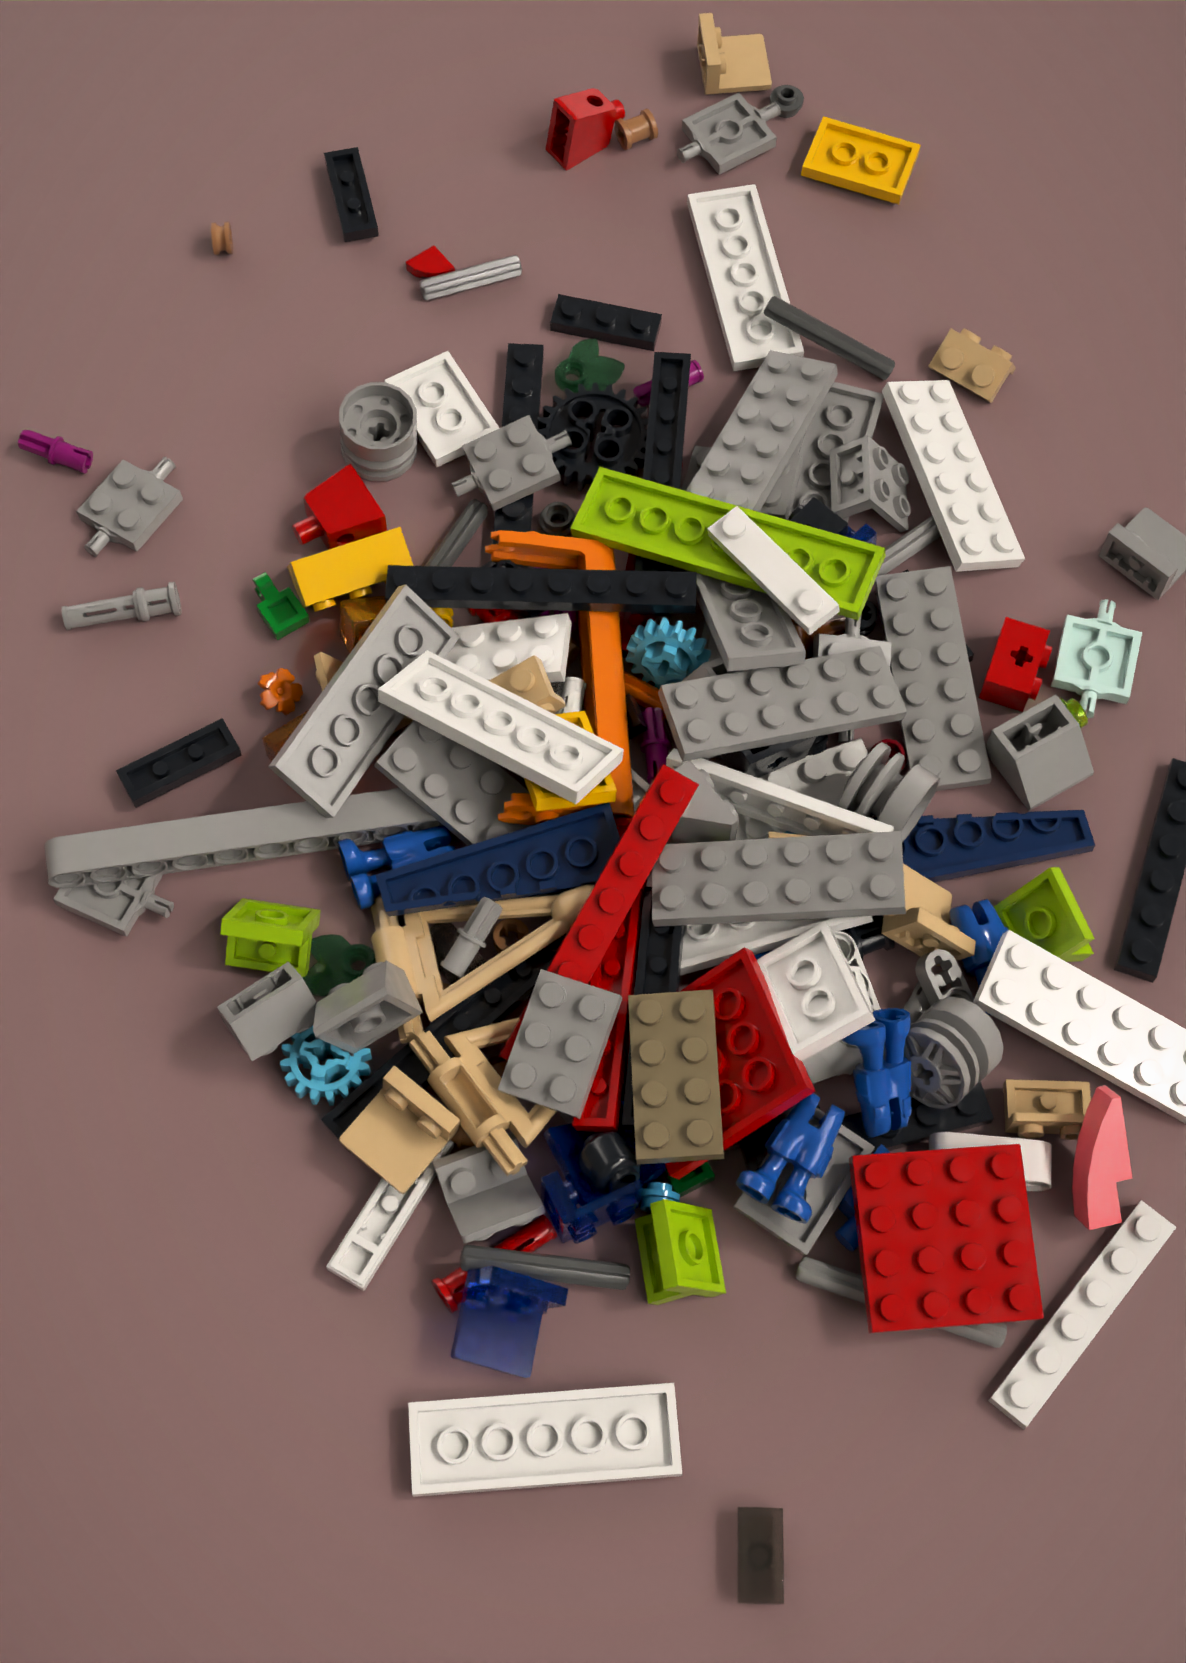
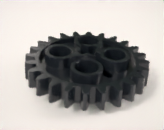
M594 382L591 391H586L581 383L578 386V393L574 394L570 389L566 388L564 400L558 396H553V407L546 405L543 407V417H538L537 431L545 439H549L566 430L572 443L571 446L578 448L573 450L565 447L552 453L553 462L559 474H564L565 486H568L575 480L578 481V491H582L586 484H592L599 467L638 477L639 468L644 469L648 418L646 407L637 408V397H633L628 401L625 400V389H622L617 394H613L612 384H609L604 391H599L597 382ZM605 412L601 421V432L596 437L591 462L586 463L590 442L594 439L599 413ZM577 417H586L587 419H579ZM614 425H620V426H622V427H621V428H615V427H613V426H614ZM611 455L613 456V458H605L602 456Z

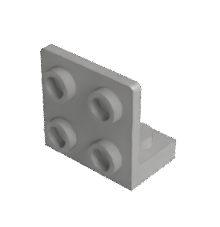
M868 435L829 450L831 510L843 519L872 508L899 532L907 531L908 516L911 513V509L907 500L906 484L909 483V475L905 466L902 463H898L888 454L884 447H880Z
M1145 507L1125 528L1117 523L1109 531L1099 557L1155 599L1159 600L1186 572V536L1152 510Z
M512 1132L507 1133L519 1149L518 1142ZM472 1146L432 1161L446 1204L463 1243L488 1239L495 1232L514 1225L528 1224L535 1217L545 1213L543 1203L527 1175L525 1165L515 1175L512 1176L510 1174L506 1176L485 1146L481 1148Z

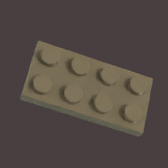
M713 989L628 995L637 1165L724 1159Z

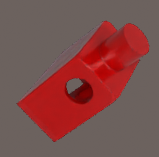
M595 88L555 98L546 151L567 171L603 150L610 144L615 120L624 119L625 109L622 103L617 99L609 101Z
M352 464L345 466L305 494L303 500L307 518L292 525L294 534L301 545L320 537L328 550L387 531L385 514Z

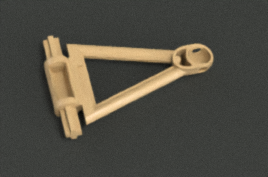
M594 884L582 885L559 895L495 901L503 908L498 919L552 916L553 919L446 989L443 987L428 924L468 921L478 904L404 914L406 926L401 927L399 926L397 916L389 917L385 912L382 897L376 898V903L371 906L376 932L371 937L376 963L387 960L405 971L420 1006L424 1002L428 1019L432 1022L564 934H567ZM420 1015L398 1027L402 1044L414 1040L416 1035L423 1031Z
M520 1017L444 1036V1041L455 1056L454 1058L448 1056L430 1030L427 1032L421 1031L414 1040L409 1042V1046L429 1071L430 1075L427 1081L448 1110L460 1119V1126L477 1148L485 1146L506 1176L510 1174L513 1176L518 1173L520 1168L526 1165L528 1161L505 1130L509 1128L521 1145L527 1148L557 1111L536 1104L527 1113L515 1096L500 1092L498 1087L502 1078L480 1051V1048L506 1042Z

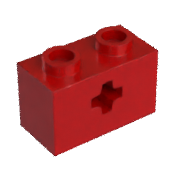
M1005 617L979 698L1021 712L1024 711L1028 698L1036 700L1043 678L1036 677L1039 667L1046 668L1052 651V646L1046 645L1050 630Z

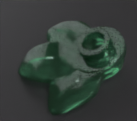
M586 339L576 343L571 349L569 358L558 364L555 369L554 379L559 389L564 392L568 388L574 394L578 393V386L581 383L586 391H591L594 382H597L599 391H604L609 384L613 385L619 380L624 372L625 365L613 358L599 356L597 339ZM575 374L579 379L571 381L566 376Z
M330 934L315 937L311 942V954L317 960V963L309 969L303 979L312 995L327 996L332 988L343 983L352 982L362 976L363 971L367 967L375 964L374 950L363 944L351 945L340 935ZM355 961H364L366 965L362 970L356 971L351 968Z

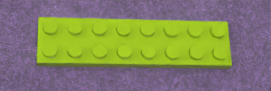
M599 467L570 528L573 537L598 540L608 547L766 593L708 535L707 528L737 505ZM738 506L839 604L840 612L837 613L838 615L859 620L886 556L884 547Z

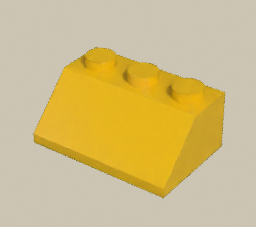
M397 527L292 561L287 566V569L303 608L313 606L314 612L335 606L334 598L349 593L350 599L354 600L371 594L370 586L385 582L386 585L388 565L413 566L401 527Z

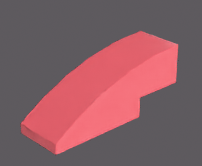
M1106 1085L1096 1088L1086 1110L1078 1136L1073 1163L1072 1194L1074 1216L1089 1230L1122 1223L1116 1182L1133 1179L1121 1097Z

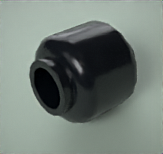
M596 1132L584 1141L583 1149L578 1157V1167L594 1190L602 1195L620 1196L634 1188L639 1181L642 1164L637 1165L636 1151L620 1132Z

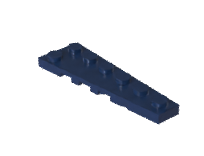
M603 803L377 874L376 878L384 909L389 917L478 904L483 897L499 901L568 891L582 885L595 884L620 840V835L610 803Z
M1084 810L1034 811L1025 814L1008 812L996 813L995 816L987 817L957 814L956 818H933V815L921 816L913 830L903 841L902 852L903 864L932 882H939L1092 852L1095 842Z

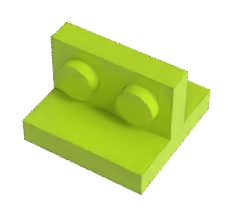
M1060 867L1048 868L994 906L1005 927L1065 962L1083 961L1094 954L1089 942L1095 938Z
M242 898L221 921L220 935L228 936L225 965L273 972L289 961L302 977H305L309 972L312 933L319 926L321 910Z
M667 1199L650 1203L651 1214L635 1219L648 1304L660 1305L690 1295L712 1298L726 1294L712 1209Z

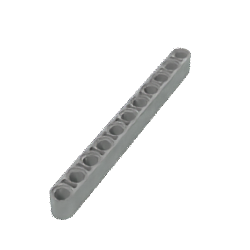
M396 788L349 795L333 818H325L312 805L304 801L60 836L48 840L44 845L48 884L55 888H73L338 849L337 842L346 838L353 840L357 846L380 843L383 841V838L402 833L403 831L415 832L430 827L442 826L443 824L403 790Z

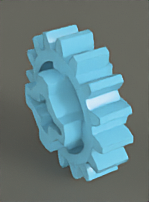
M663 617L660 625L649 619L645 627L637 626L626 648L629 650L626 661L634 663L631 669L632 673H642L643 681L647 683L653 681L655 683L654 686L660 689L661 685L681 682L700 665L708 662L711 650L704 649L707 642L705 638L696 639L694 637L697 629L693 627L686 631L682 629L683 621L678 620L675 626L669 624L667 618Z
M313 1026L301 1034L296 1033L291 1036L293 1045L282 1044L281 1047L283 1055L288 1057L280 1061L282 1071L289 1072L284 1077L288 1087L297 1085L295 1093L300 1099L307 1093H310L312 1105H317L321 1097H326L329 1106H334L336 1095L341 1094L345 1099L349 1095V1088L354 1087L356 1089L362 1084L359 1076H368L371 1073L370 1066L365 1063V1061L372 1059L370 1048H363L354 1053V1056H350L349 1052L343 1051L341 1048L319 1038L317 1039L313 1032ZM327 1055L333 1056L334 1060L328 1059L325 1065H320L319 1060L324 1061ZM299 1064H303L304 1068L311 1069V1080L303 1076L299 1070Z

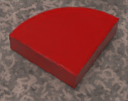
M435 245L406 261V270L418 278H422V276L433 277L455 271V267Z

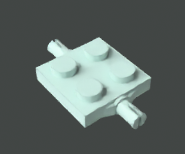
M1108 599L1100 601L1097 618L1084 619L1072 615L1066 616L1051 687L1076 692L1081 695L1077 714L1083 717L1086 712L1085 718L1094 717L1097 699L1127 704L1131 694L1142 632L1123 628L1117 623L1112 622L1116 603L1111 600L1107 608Z

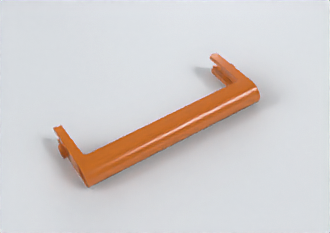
M499 530L491 532V538L498 541V544L485 546V552L491 554V561L494 562L510 560L517 565L548 569L616 570L614 548L593 539L546 535L535 531ZM578 611L582 679L585 681L584 683H587L584 694V711L596 736L624 749L622 762L610 773L617 789L616 801L610 802L614 818H632L635 811L619 612ZM512 793L511 801L504 802V813L497 814L499 821L505 823L536 825L600 804L536 812L529 793Z

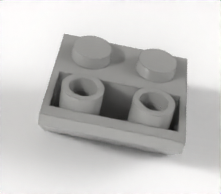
M1056 694L994 728L985 746L987 756L1028 811L1087 779L1094 773L1080 725Z
M691 760L674 769L698 783L699 786L666 844L735 840L739 822L738 813L730 801L727 799L722 800L715 792L714 783L708 773L703 769L698 770Z
M288 961L219 1005L217 1009L228 1030L249 1058L254 1061L260 1056L272 1053L280 1043L294 1034L309 1029L314 1023L317 1002L302 976Z

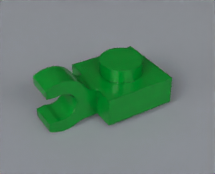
M266 572L252 579L256 585L254 590L262 601L256 605L257 611L277 640L310 622L308 613L290 587L279 592Z

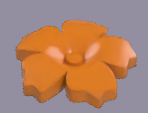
M279 668L276 674L270 672L266 675H261L258 685L265 689V691L260 693V705L264 706L266 710L276 706L277 712L288 715L295 710L294 702H298L303 695L302 685L293 683L295 677L288 669Z

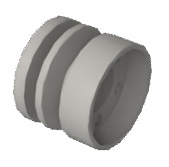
M370 382L360 385L345 396L339 409L341 454L346 466L352 464L358 475L369 481H389L403 475L411 468L417 456V409L412 398L401 388L387 382Z
M881 742L872 749L868 756L859 762L845 784L838 807L852 812L858 808L857 814L869 818L872 815L876 816L877 821L894 826L893 831H901L903 843L931 802L939 786L940 778L919 764L911 768L903 777L900 775L905 760L904 755L897 753L886 764L891 747Z
M949 996L936 1001L917 1021L911 1024L905 1041L904 1057L911 1061L912 1084L909 1094L914 1099L933 1108L946 1109L956 1106L1002 1060L1004 1046L1000 1031L992 1018L978 1005L964 998Z

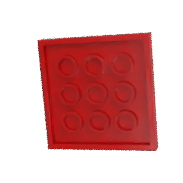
M745 947L679 991L713 989L724 1150L815 1092L803 1062L795 1057L790 1049L769 987L756 957L751 950ZM629 1033V1041H628V1050H627V1058H626V1067H627V1065H628V1054H629V1044H630V1033ZM708 1160L665 1163L669 1176L679 1180Z
M1020 1144L854 1155L849 1157L869 1334L1044 1319Z

